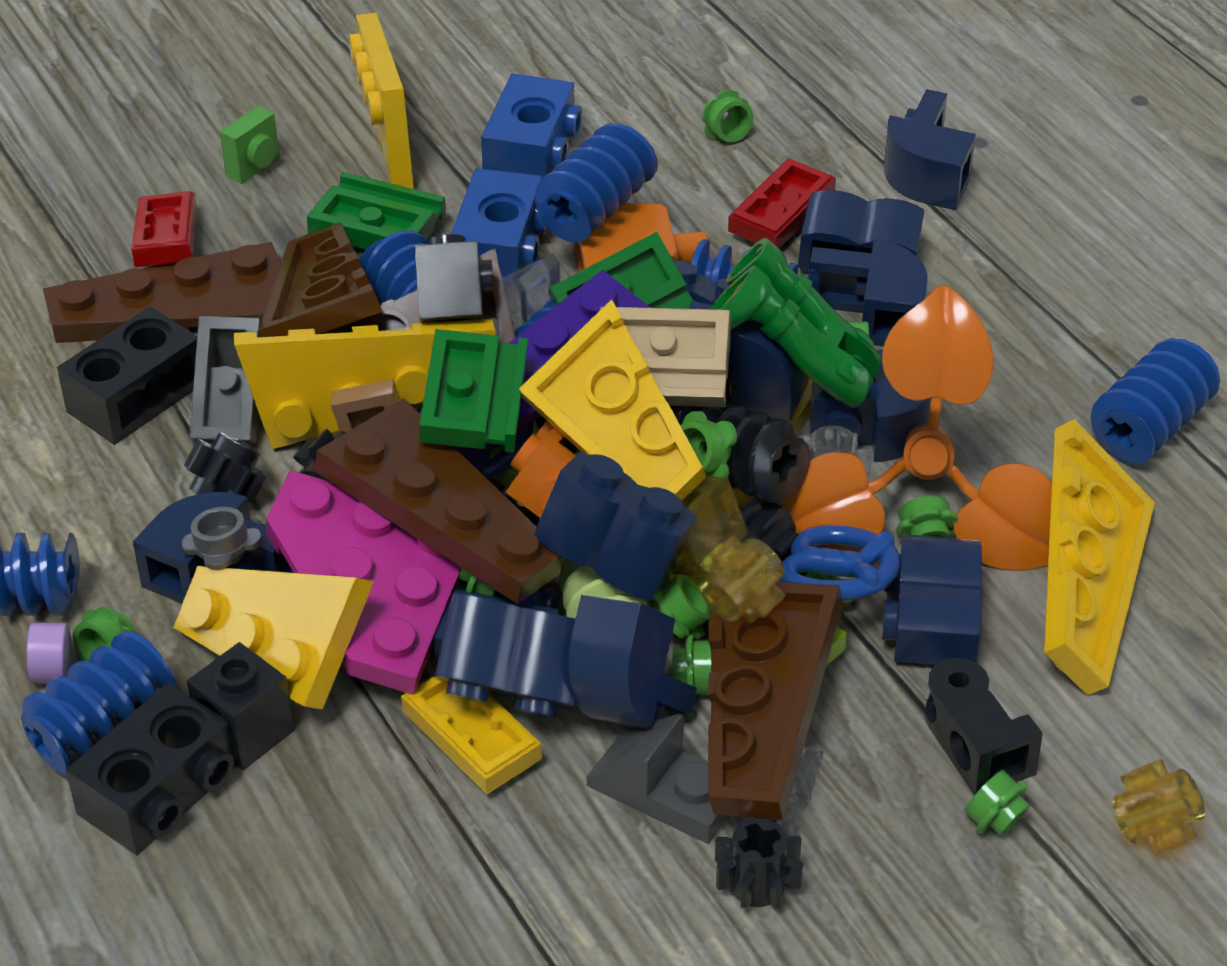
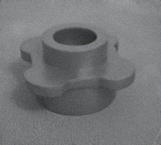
M215 507L195 517L191 523V534H188L182 540V548L185 554L198 555L204 559L205 566L208 569L218 570L240 561L246 550H253L259 547L262 537L258 529L246 528L243 514L239 510L232 507Z

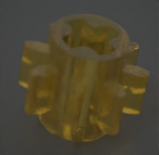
M731 536L725 543L720 542L699 562L703 570L709 574L700 584L701 594L709 607L720 617L728 621L735 622L744 616L749 623H753L759 616L764 618L785 598L782 590L775 585L784 575L783 564L777 554L758 539L748 538L741 544L736 536Z
M1159 759L1121 776V782L1126 791L1114 796L1113 809L1121 831L1132 844L1139 845L1150 840L1154 854L1159 855L1188 844L1187 841L1197 838V833L1192 823L1204 818L1205 806L1196 782L1186 770L1178 769L1168 773L1164 761Z

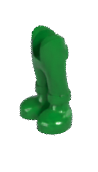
M767 238L761 239L742 256L726 279V283L730 286L719 296L709 310H730L731 330L745 321L753 320L760 323V331L771 340L774 339L794 364L816 385L845 406L854 408L861 405L870 390L871 378L878 373L882 364V357L873 347V340L862 329L853 327L839 315L812 286V281L804 273L799 272L795 274L788 265L784 253Z

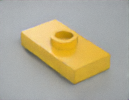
M433 676L418 685L414 695L405 693L401 696L403 713L486 795L542 760L541 743L490 694H488L487 703L451 697L445 694L448 683L436 680Z

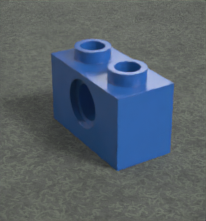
M511 73L481 136L482 168L540 175L543 178L551 173L557 164L564 161L568 156V141L570 137H578L582 123V107L575 105L574 82Z
M475 168L451 234L464 236L466 242L477 241L480 255L495 248L504 290L519 292L526 270H535L539 256L538 234H547L548 228L538 214L535 203V189L542 176Z

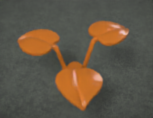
M940 285L897 321L887 336L882 352L885 376L900 395L915 401L930 398L927 423L915 427L908 434L904 445V457L896 460L894 465L868 483L865 466L858 456L849 452L837 451L821 454L809 461L807 473L796 492L787 500L777 504L782 506L791 515L796 525V533L798 534L807 528L820 525L851 526L879 534L884 528L885 510L874 493L884 489L899 475L908 470L914 476L923 480H935L946 474L962 493L971 499L957 512L958 522L954 523L955 535L959 539L981 540L983 564L997 569L1012 571L1033 570L1048 565L1051 480L1033 466L1023 463H1007L989 470L983 477L978 490L967 480L961 469L954 464V440L949 431L939 425L943 399L958 405H967L975 402L987 389L994 366L990 339L981 319L960 294L947 285ZM844 545L816 546L818 548L837 549L839 551H854L858 553L862 550L856 547Z

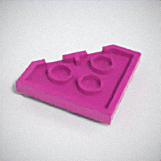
M290 470L267 516L266 535L277 554L282 553L294 573L356 577L374 581L342 660V665L350 676L414 695L434 647V634L453 589H457L461 581L459 574L462 567L332 482Z

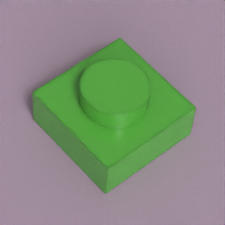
M259 105L219 131L225 175L240 184L280 158L275 114Z

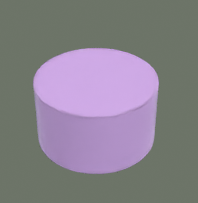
M66 622L31 623L27 640L29 682L31 684H47L48 681L58 676L67 678L68 670L72 666V636L69 624Z

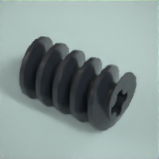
M727 400L726 407L678 406L674 415L680 425L683 424L686 415L692 411L703 412L709 421L715 423L729 421L734 425L737 432V441L732 446L730 458L726 463L729 468V475L726 481L721 484L724 487L738 489L749 496H758L769 503H782L790 498L800 487L807 473L811 455L808 444L802 438H796L794 427L787 420L772 419L766 413L752 412L742 405L732 406Z

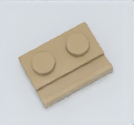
M616 307L669 406L726 407L725 393L731 332L730 310Z

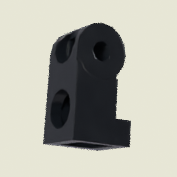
M950 658L935 664L929 672L928 687L930 694L926 702L925 720L973 795L1002 770L1016 782L1037 775L1043 733L1031 716L1026 714L1011 720L992 692L988 690L989 677L986 670L978 663L964 658Z

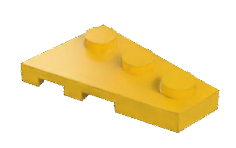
M612 299L518 389L523 399L578 450L588 455L599 454L613 459L622 467L624 473L630 476L638 485L669 490L682 501L706 478L699 459L668 402H666Z
M197 566L173 628L219 656L238 642H241L287 677L290 699L304 707L323 710L374 581L356 577L230 568L212 570L207 567Z

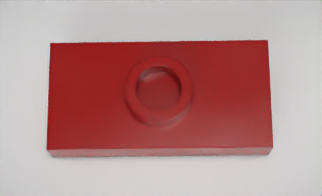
M788 158L728 216V232L754 243L767 238L780 248L804 224L811 193L835 190L836 177Z
M184 191L138 198L131 246L135 268L177 263L183 258L193 257L198 211L194 192Z

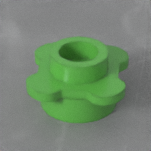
M692 411L686 415L683 424L680 426L704 469L706 482L710 485H720L726 481L729 475V468L726 463L730 458L732 446L737 441L736 429L729 421L715 423L707 420L703 412Z
M678 574L669 580L650 604V608L675 619L672 635H677L683 639L690 634L696 640L704 636L702 624L711 618V608L699 587L686 575Z

